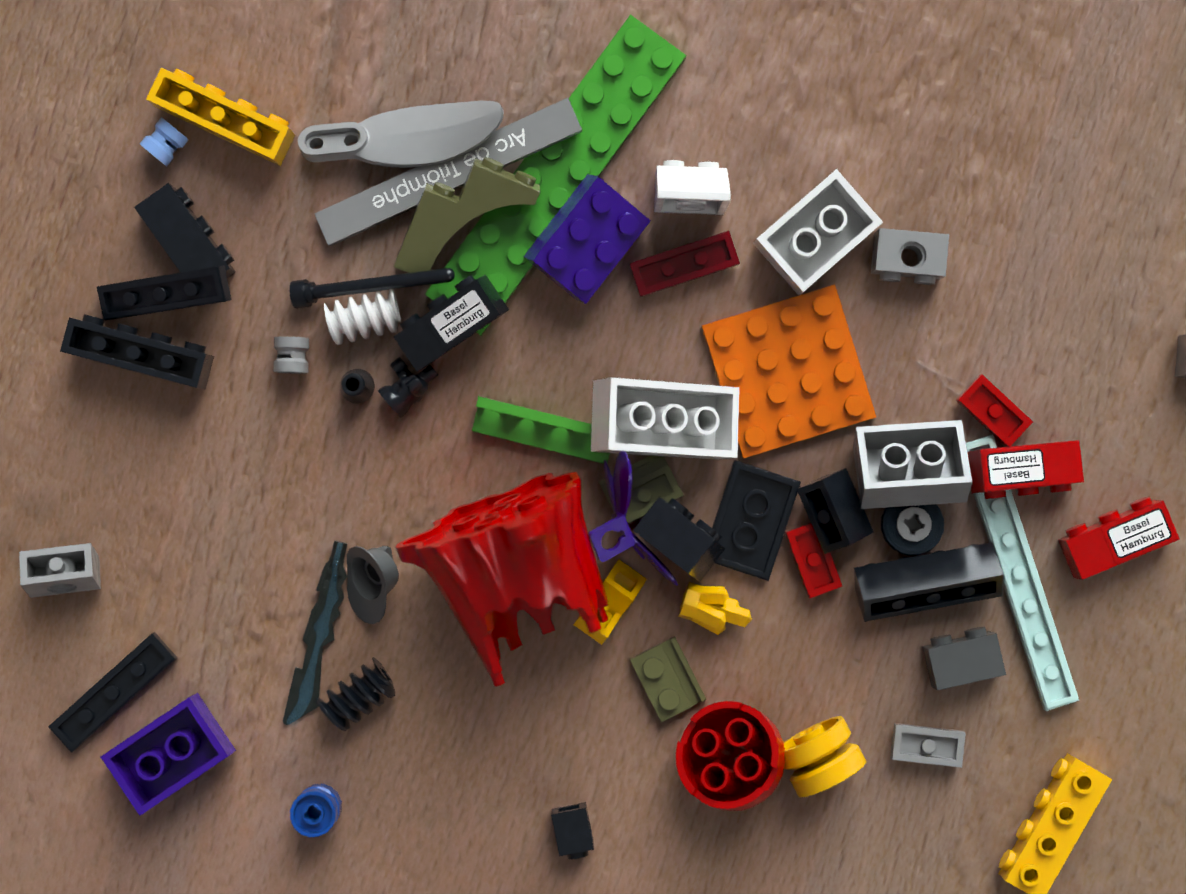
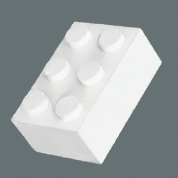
M836 169L762 233L753 244L799 296L881 225L883 221Z

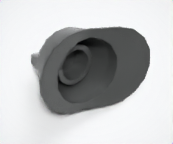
M359 546L352 547L347 553L348 599L352 609L362 621L375 624L384 617L387 594L395 587L399 580L398 569L389 546L368 550Z

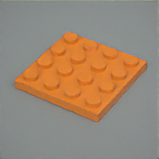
M835 284L701 326L719 385L739 387L738 446L742 459L876 418Z

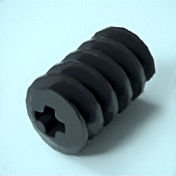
M375 657L372 658L375 667L373 670L364 664L361 666L362 678L353 672L349 674L351 686L346 685L342 681L338 682L340 694H336L331 689H328L326 692L329 702L326 703L319 697L316 698V703L325 717L334 726L343 731H347L350 728L349 719L355 723L361 720L360 711L367 715L373 712L371 702L379 707L383 705L384 698L382 694L389 698L395 696V689L389 674Z

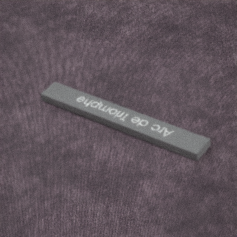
M566 98L496 130L483 144L465 155L437 165L415 167L314 214L328 246H333L416 208L426 183L434 186L435 182H439L454 190L464 186L475 158L483 161L484 157L494 159L503 164L504 168L581 133L583 130L569 99Z

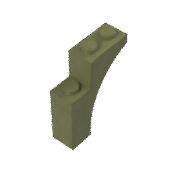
M484 157L483 161L475 158L460 196L454 195L455 190L445 184L435 182L433 186L426 183L396 257L394 267L407 273L431 270L438 254L447 241L472 219L500 207L520 204L535 205L540 194V185L535 183L536 178L522 171H517L514 175L502 170L504 165L500 162Z

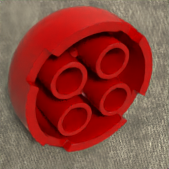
M723 701L702 708L689 719L691 722L686 727L680 742H677L676 766L683 785L691 795L695 796L702 803L719 810L742 811L762 803L775 791L785 768V747L777 727L767 716L743 703Z

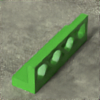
M478 396L476 404L478 408L472 428L473 432L602 464L606 460L608 463L610 453L591 452L592 424Z

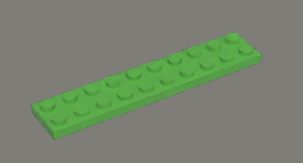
M630 14L569 97L583 132L524 158L513 173L515 175L517 171H522L536 178L535 183L540 185V194L535 205H509L485 212L444 267L454 271V280L447 283L432 284L425 295L432 301L443 294L448 299L458 292L454 286L465 278L472 275L476 280L486 275L506 304L534 266L523 256L586 175L590 174L598 177L601 175L679 69L687 55ZM491 323L476 333L482 336Z

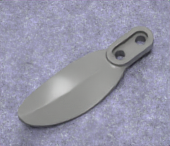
M469 101L408 107L381 113L367 118L360 123L342 122L309 126L300 133L298 146L302 156L311 162L358 159L374 165L399 168L437 165L465 155L483 144L501 124L504 111L501 105L494 101ZM351 142H356L354 145L347 146ZM315 146H322L321 148L313 149Z

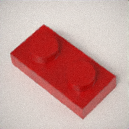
M982 374L956 399L962 407L1006 447H1011L1033 423L1025 413Z
M811 523L785 532L808 598L843 587L830 552L824 554Z

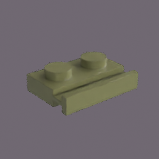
M650 455L631 465L632 490L626 514L627 523L630 524L644 517L659 497L668 503L671 498L677 500L684 496L664 456ZM604 478L598 482L612 508Z
M675 636L630 658L661 722L691 708L701 701L707 700Z

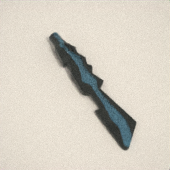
M334 541L331 557L325 563L316 591H320L317 603L311 611L303 641L307 644L303 668L295 667L283 717V723L286 725L291 724L319 707L316 703V698L320 696L323 646L335 640L333 622L341 614L338 607L345 598L342 590V584L347 578L343 565L348 545L345 542Z

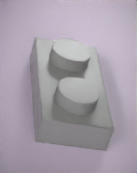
M894 723L890 758L898 761L962 768L966 733L960 730Z

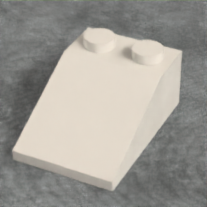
M678 160L663 161V166L657 165L654 212L724 214L731 197L727 168H719V163L699 162L698 167H684V162Z

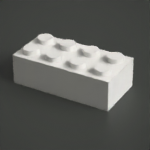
M612 377L593 381L591 452L619 453L624 451L626 454L701 459L737 458L739 387Z

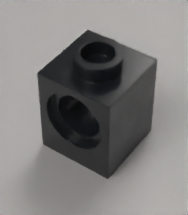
M586 802L553 808L551 816L559 856L567 855L568 859H579L588 856V851L594 850V840Z

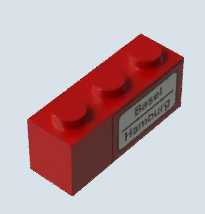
M1079 440L979 449L967 452L972 477L971 494L984 492L985 499L1006 497V490L1017 489L1018 496L1039 494L1038 487L1050 486V493L1072 491L1071 484L1084 482Z
M1150 496L1130 503L1131 509L1119 514L1118 510H1113L1097 517L1099 520L1097 524L1087 527L1085 523L1065 530L1067 536L1058 539V542L1073 578L1086 579L1180 540L1164 500H1151Z

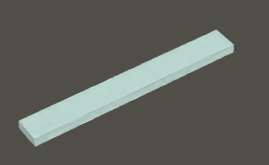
M993 435L966 443L967 452L997 448ZM1006 490V497L985 499L984 492L973 493L989 543H993L1004 574L1003 587L1043 710L1048 711L1079 701L1012 491Z

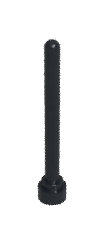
M450 268L320 285L309 282L307 279L296 280L290 283V299L294 308L311 307L312 303H316L321 298L447 283L454 280L455 273Z

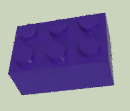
M587 174L523 257L574 299L587 304L651 220L600 177Z
M197 692L102 755L101 759L140 816L230 756L236 749Z

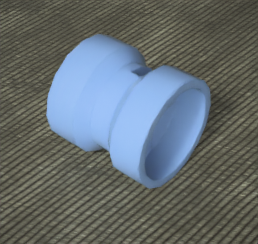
M161 117L155 124V131L151 135L145 136L139 144L164 165L168 166L174 159L173 153L176 149L183 148L189 139Z

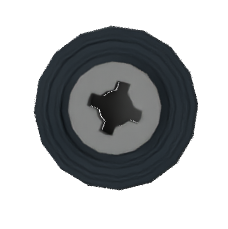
M937 504L886 507L881 516V531L885 541L893 550L904 555L918 556L929 552L939 543L944 532V518Z

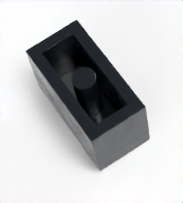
M847 468L823 476L797 489L824 554L852 545L874 533L865 510L861 509L859 496Z

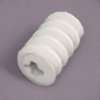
M394 289L389 290L388 299H384L381 292L376 291L375 302H371L366 294H362L361 305H357L353 297H348L347 308H343L340 301L335 300L334 311H330L324 303L328 330L337 345L343 343L344 334L350 342H355L357 331L360 332L364 339H369L371 328H373L378 336H382L385 325L391 333H396L398 322L401 323Z

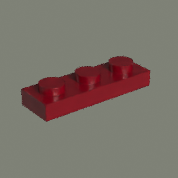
M726 231L632 262L629 265L641 298L738 266L740 262L730 232Z

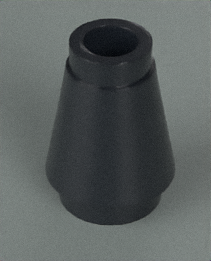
M362 369L348 371L340 382V390L343 397L351 403L359 404L367 401L373 395L375 389L372 376ZM353 378L360 383L356 391H350L348 388L351 386L349 381Z

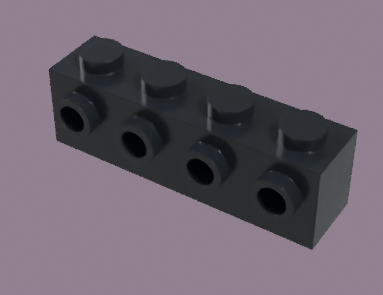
M84 314L82 320L69 317L60 352L187 386L206 389L214 356L205 354V346L185 341L183 348L171 345L172 337L152 332L149 339L138 336V328L118 323L115 330L104 327L105 320L86 314Z
M992 542L980 545L972 544L967 547L947 551L940 550L915 557H903L883 563H870L854 568L855 591L864 622L1003 596L1004 574Z

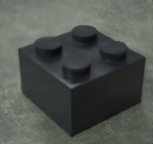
M659 497L633 531L692 577L701 581L726 549L718 542L722 536L701 519L694 524L691 521L694 515L675 499L671 498L667 503Z

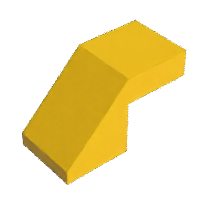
M618 559L602 582L608 600V606L604 607L608 620L604 623L600 622L602 628L594 633H589L586 623L580 615L573 625L602 645L620 617L634 601L647 579Z

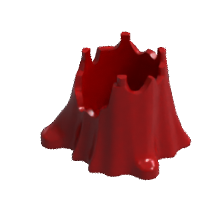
M570 472L556 477L553 476V473L542 474L504 493L489 495L475 502L455 507L447 515L433 522V528L405 539L395 546L398 556L403 563L414 564L423 568L434 581L477 652L495 687L505 684L499 661L501 656L498 639L505 638L510 651L523 645L518 634V611L524 610L538 623L542 635L555 631L551 619L554 603L565 606L567 610L576 609L585 621L589 633L599 631L602 628L600 622L604 623L608 620L604 609L605 606H608V600L584 519L581 502V480L577 472Z

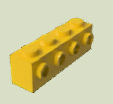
M161 67L146 98L153 106L281 166L295 137V134L288 128V121L271 113L267 118L257 113L258 108L245 100L238 99L237 103L225 98L226 92L211 84H207L204 88L193 83L195 78L186 72L175 69L174 73Z
M1068 753L1064 759L1060 758L1054 765L1051 772L1052 781L1047 789L1043 788L1038 793L1034 801L1035 810L1029 820L1025 819L1021 823L1016 833L1017 842L1012 850L1008 849L1003 854L999 862L1001 870L998 874L1005 881L1027 894L1048 893L1112 781L1108 776Z

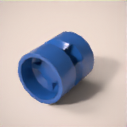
M313 784L307 787L291 806L290 820L293 827L300 834L307 837H319L326 834L341 814L342 800L338 792L326 784Z

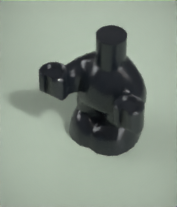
M398 357L390 366L398 375L399 380L392 386L388 385L380 388L378 392L396 414L402 418L411 405L418 403L428 389V384L438 376V373L430 364L419 374L412 373L407 369L406 363Z

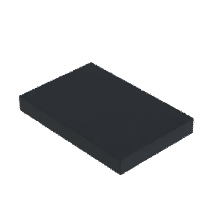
M734 460L712 526L722 536L718 542L726 548L715 564L769 581L798 493L797 489L800 487L801 482Z

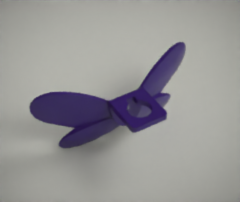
M621 451L616 459L613 477L606 460H604L605 480L614 513L612 514V520L589 532L588 535L598 559L601 562H605L633 547L642 559L646 558L666 579L678 586L677 580L669 569L629 528L626 514L631 498L632 470L627 454ZM611 530L620 532L622 536L618 538V542L613 548L604 549L602 547L601 540L606 532Z

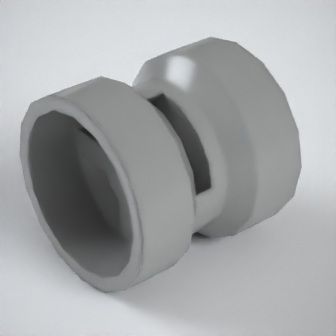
M274 337L277 359L273 364V372L309 373V362L305 359L306 351L309 350V338Z

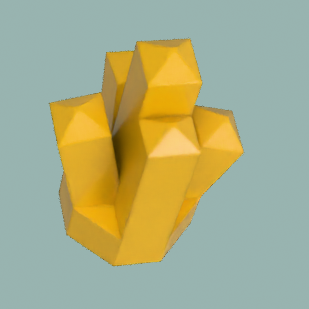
M691 582L687 584L678 617L693 621L716 635L726 630V622L741 627H746L751 622L750 610L740 607L738 600L729 598V594L724 586H701Z

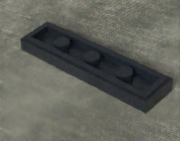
M225 265L96 287L105 321L232 300Z
M155 632L150 634L48 727L72 753L178 657Z

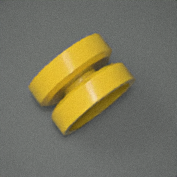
M842 716L832 717L812 725L784 742V769H796L789 780L799 798L808 797L835 786L855 774L867 762L857 744H845L852 733Z

